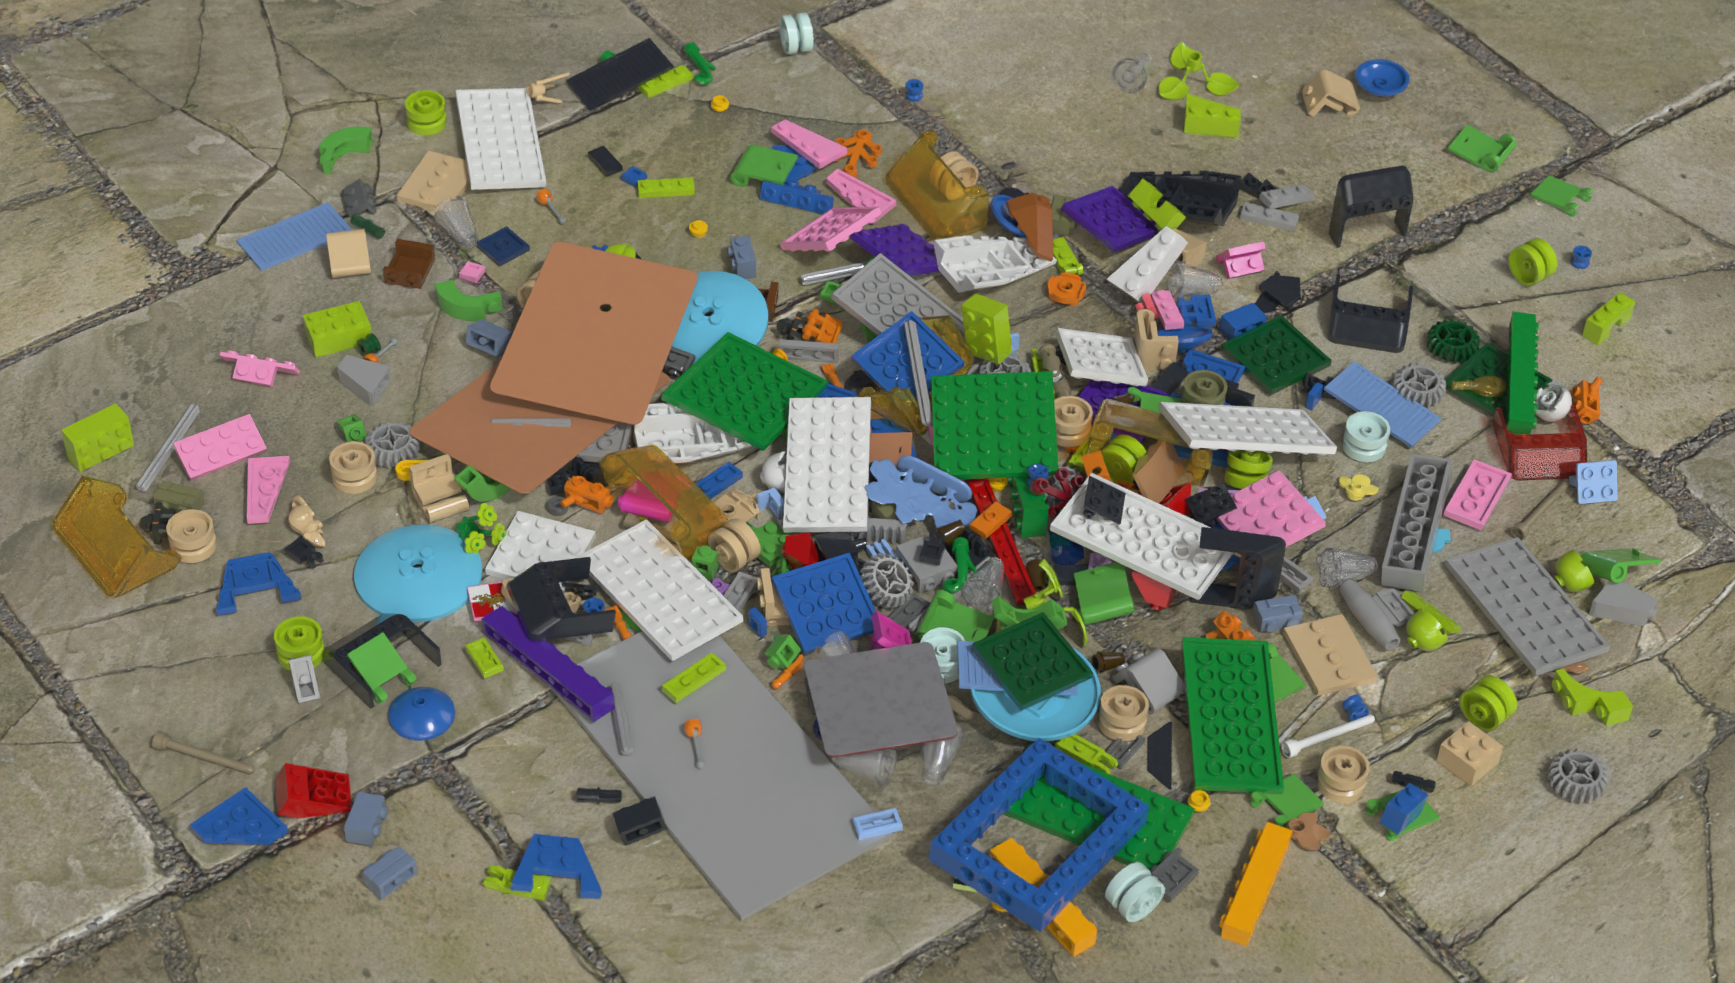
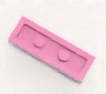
M1160 290L1152 292L1150 297L1164 329L1184 328V320L1170 291Z

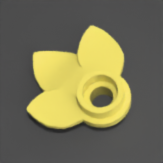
M1356 474L1353 478L1345 476L1339 478L1340 486L1346 489L1347 497L1351 500L1359 501L1365 495H1375L1379 491L1378 487L1370 485V478L1364 474Z

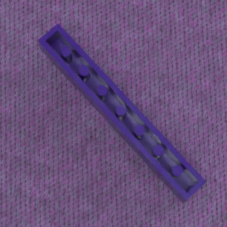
M500 606L482 618L483 631L487 637L590 720L595 722L614 709V694L609 688H605L594 676L591 677L580 665H576L571 661L568 655L562 654L554 644L546 640L534 641L530 639L524 630L521 620L512 611H508L503 606Z

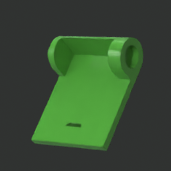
M1467 124L1447 150L1492 173L1498 170L1516 148L1517 141L1510 134L1502 135L1499 141Z
M749 145L732 172L731 181L740 187L746 186L750 178L783 185L796 163L798 155Z
M1625 548L1588 551L1580 555L1583 559L1580 562L1584 567L1587 566L1592 575L1615 583H1620L1626 578L1628 566L1661 563V559L1640 553L1641 550L1632 548V550Z
M1115 562L1074 573L1081 608L1077 612L1085 625L1135 613L1123 564Z
M937 590L915 636L918 638V642H920L923 635L928 631L943 627L956 630L964 637L965 641L977 642L987 637L995 617L958 604L952 594L944 590Z

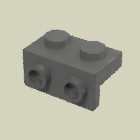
M360 178L341 190L347 214L351 218H354L366 209L372 214L377 212L375 207L376 201L372 196L373 190L368 183L365 184Z
M671 347L663 370L668 371L673 377L679 378L694 364L696 356Z
M1179 847L1173 852H1168L1163 862L1159 866L1155 865L1150 871L1151 876H1155L1164 885L1163 898L1169 902L1183 891L1199 874L1198 868L1181 857L1182 849Z

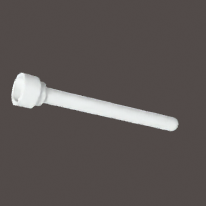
M1367 715L1299 741L1292 739L1283 741L1281 743V750L1286 758H1292L1297 756L1303 748L1371 724L1375 721V717Z

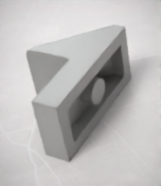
M311 655L290 659L289 665L293 678L292 682L298 703L319 699L320 694Z

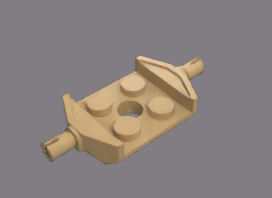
M737 489L727 492L696 515L697 524L701 531L692 537V541L700 543L705 538H708L713 531L722 528L725 523L734 518L740 519L745 523L754 517L756 520H759L760 511L756 503V495L762 491L758 489L752 495L745 494ZM724 511H733L732 513H724Z

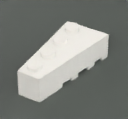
M1166 226L1107 280L1137 302L1144 303L1142 295L1152 294L1188 242L1181 235Z

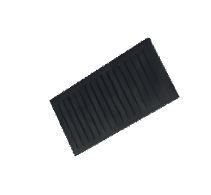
M648 38L567 79L566 82L586 105L588 110L591 111L674 68V65L651 38Z

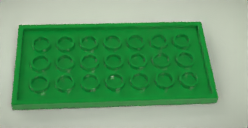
M1182 637L1181 649L1194 790L1251 793L1258 791L1261 793L1283 794L1284 782L1268 641Z
M1083 764L1149 805L1146 824L1112 859L1125 865L1139 862L1149 871L1155 865L1159 866L1167 853L1173 852L1176 849L1194 815L1195 808ZM1045 773L1036 781L1034 787L1031 786L1023 794L1021 800L1018 799L1010 806V810L1007 813H1003L1005 816L1079 846L1106 820L1103 815L1091 808H1086L1085 804L1072 796H1067V793L1058 787L1049 785L1045 781Z

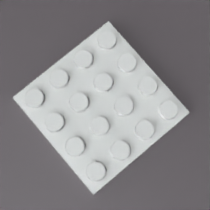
M1057 328L1056 337L1070 376L1077 379L1088 378L1094 381L1103 380L1115 384H1130L1132 386L1147 385L1148 378L1132 338Z
M518 511L506 531V536L499 543L486 566V575L501 579L515 578L535 563L577 558V556L590 549L596 538V531ZM559 582L563 593L567 592L569 587H564L562 582Z

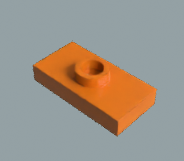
M994 502L970 523V530L986 539L1012 516V511L998 502Z

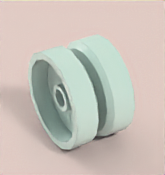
M806 12L798 13L795 15V18L792 15L781 16L779 27L784 52L786 54L797 53L798 48L801 52L812 51L813 31L808 14Z
M1363 411L1351 415L1346 422L1342 447L1344 452L1350 458L1360 462L1368 463L1381 459L1386 453L1387 441L1390 435L1388 421L1374 412Z
M938 627L924 634L920 643L928 642L933 645L944 683H950L959 678L956 643L958 641H965V639L956 630Z
M1136 862L1122 869L1112 879L1106 889L1105 897L1114 908H1119L1120 914L1128 922H1135L1147 916L1158 905L1164 895L1165 887L1155 876H1151L1150 871L1142 863Z

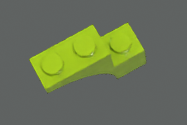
M1564 668L1555 672L1552 688L1558 693L1563 706L1568 709L1572 716L1595 710L1596 715L1603 721L1605 726L1629 720L1633 705L1623 690L1606 692L1591 689L1574 680Z

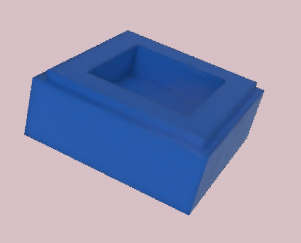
M634 166L621 175V180L634 188L638 186V180L647 179V173Z
M1316 383L1309 391L1305 406L1307 409L1312 411L1320 401L1323 390L1322 384Z
M754 607L749 610V626L761 638L767 635V620Z

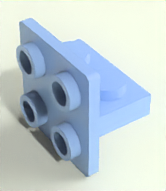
M1615 460L1576 464V476H1569V484L1577 489V503L1616 501L1618 499L1617 462Z

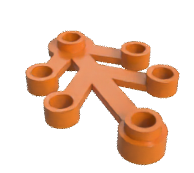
M859 130L854 133V137L848 139L837 138L835 140V143L844 147L856 143L855 146L847 149L846 155L835 160L840 161L842 158L852 155L849 164L845 165L842 171L854 178H857L856 165L860 156L866 161L868 167L874 168L878 165V158L876 156L882 154V146L871 141L872 134L869 131ZM863 146H867L871 150L872 156L869 155Z

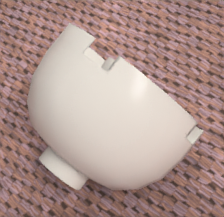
M1550 382L1547 384L1549 387L1544 390L1542 388L1538 390L1537 399L1534 403H1537L1536 415L1540 419L1555 422L1564 418L1570 411L1572 406L1571 394L1560 382Z
M785 451L768 457L764 461L762 472L760 473L762 483L766 484L769 489L775 488L780 494L785 493L787 455H784Z

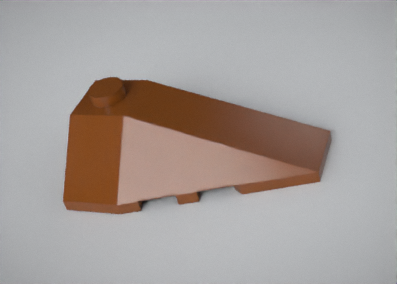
M1030 193L1007 200L1005 204L1008 213L1012 219H1016L1019 223L1017 226L1019 231H1023L1026 234V242L1035 256L1052 262L1053 225L1052 208L1049 199L1044 195Z

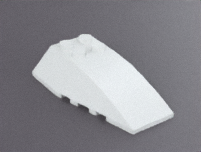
M959 236L934 241L938 270L958 293L1004 285L1056 264L1057 260L1054 256L1052 262L1035 256L1026 242L1027 238L1014 237L1013 240H1007L1006 237H998L997 240H990L988 236H980V239H973L972 236Z
M669 403L649 404L642 422L633 425L640 465L697 461L729 454L753 446Z

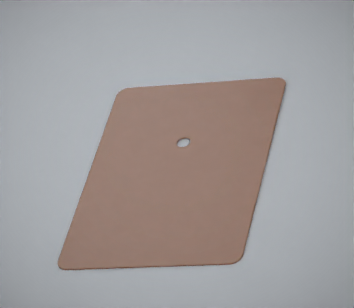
M565 242L554 243L550 248L491 381V391L500 395L635 425L641 423L692 296L698 275L690 270ZM608 304L611 306V310L608 312L601 311L600 306Z
M499 361L410 428L409 433L412 437L444 454H448L467 466L471 465L478 472L516 492L524 494L537 488L616 425L618 421L492 392L490 384L499 366ZM661 372L653 394L669 382L667 374ZM570 418L572 422L570 427H550L538 424L514 426L507 423H491V419Z

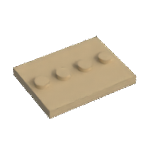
M428 150L397 194V201L449 215L470 184L466 160Z
M1343 614L1284 628L1283 634L1317 696L1377 682L1378 676Z

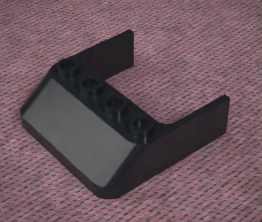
M1401 165L1348 174L1340 178L1337 184L1328 233L1337 248L1341 246L1346 220L1365 215L1396 210L1394 223L1402 236H1406L1414 201L1411 173L1408 168Z
M1337 274L1327 333L1328 340L1335 344L1391 353L1402 352L1406 344L1413 286H1409L1405 310L1346 302L1338 299L1340 274Z
M1201 527L1199 548L1238 553L1241 555L1236 587L1211 583L1199 600L1191 597L1190 602L1247 610L1253 608L1256 601L1273 599L1277 596L1286 549V542L1283 538Z
M590 557L535 563L509 582L508 593L524 630L530 639L544 641L613 632L616 616L615 609L582 614L573 613L559 582L588 579L591 564Z
M382 614L323 651L325 665L370 709L374 707L372 689L349 668L352 663L347 657L348 653L383 632L389 641L403 633L438 667L442 665L440 648L403 614Z

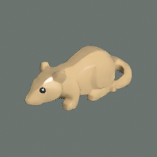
M296 495L292 500V511L289 514L290 527L300 533L307 542L315 547H325V539L321 536L323 534L321 521L313 520L315 514L300 495Z

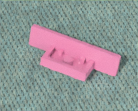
M227 350V353L220 352L219 354L223 360L236 363L232 378L238 381L273 387L277 371L300 374V370L295 364L288 361L277 363L272 358L266 357L262 360L257 359L258 357L252 354L241 356L239 353Z

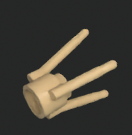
M567 72L535 81V83H528L526 88L528 97H535L536 101L562 103V100L543 97L545 89L554 87V84H543L567 77L570 73Z

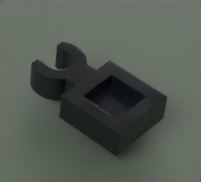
M934 531L930 532L929 541H924L919 555L920 562L940 566L945 551L944 533H942L940 538H934Z
M301 537L285 548L287 556L300 564L306 561L312 569L316 568L314 560L324 561L322 553L315 551V546Z

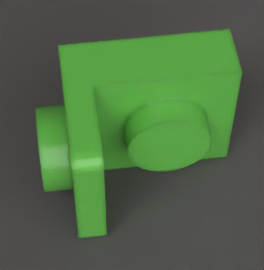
M355 414L336 421L338 429L345 435L346 442H360L367 437L362 420Z

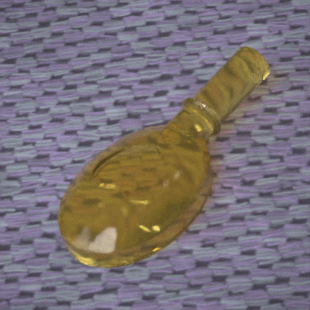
M1483 376L1471 382H1452L1451 388L1452 390H1474L1482 396L1493 397L1505 393L1507 383L1498 377Z

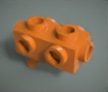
M1596 376L1592 383L1582 380L1570 392L1574 400L1571 410L1574 411V417L1583 424H1592L1599 419L1601 414L1598 387L1603 382V379Z
M573 476L565 483L564 491L566 498L560 501V505L566 508L573 503L603 514L607 507H611L614 497L610 495V489L605 488L601 483H591L582 476Z
M1227 611L1219 613L1213 621L1217 630L1205 634L1206 638L1255 639L1248 629L1242 630L1240 626L1243 623L1235 614L1231 616Z

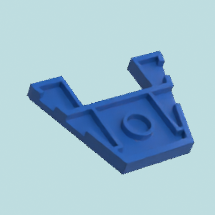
M271 552L230 559L227 561L223 587L220 590V599L216 606L217 615L237 612L235 595L279 587L282 603L302 600L301 593L298 588H295L290 577H287L283 572V568Z
M533 834L512 881L511 890L532 892L533 874L578 878L580 897L601 898V887L579 838Z

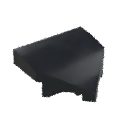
M1272 275L1259 286V291L1289 310L1298 300H1301L1300 278Z

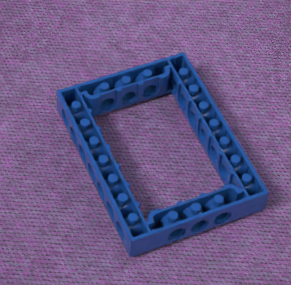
M1038 738L931 841L929 861L1041 932L1146 824L1149 805ZM1045 773V781L1049 785L1058 787L1066 792L1067 796H1072L1085 804L1086 808H1091L1103 815L1106 820L1037 888L971 845L977 839H981L983 833L991 825L994 826L997 819L1004 812L1007 813L1010 810L1011 805L1018 799L1021 800L1023 794L1031 786L1034 787L1036 781Z

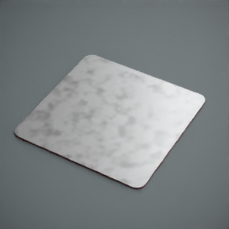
M928 642L807 661L804 665L825 753L830 757L951 739L958 734L933 645Z

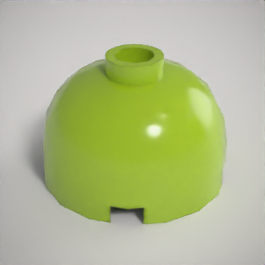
M1573 549L1558 558L1555 564L1556 576H1554V580L1560 587L1564 586L1568 591L1581 592L1593 586L1594 579L1587 566L1584 567L1580 562L1583 560L1581 556Z
M1421 608L1409 618L1406 624L1407 642L1414 649L1417 647L1422 651H1435L1448 641V636L1446 633L1442 635L1440 629L1443 627L1438 620L1428 611L1422 613Z

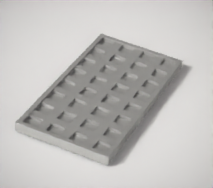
M1518 537L1446 559L1445 566L1534 676L1609 652L1610 645Z

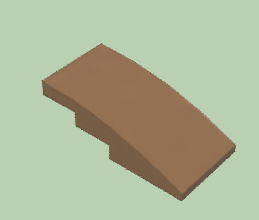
M1168 433L1161 434L1157 444L1149 446L1147 454L1139 457L1133 473V477L1143 497L1158 504L1175 485L1184 467Z

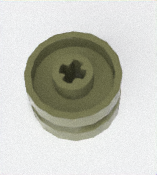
M1194 371L1184 379L1181 403L1224 405L1227 383L1220 374L1213 371Z

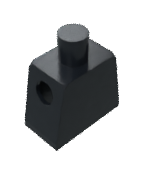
M848 532L814 535V545L820 562L850 553L852 558L854 556L858 557V552L866 550L864 538L852 540Z

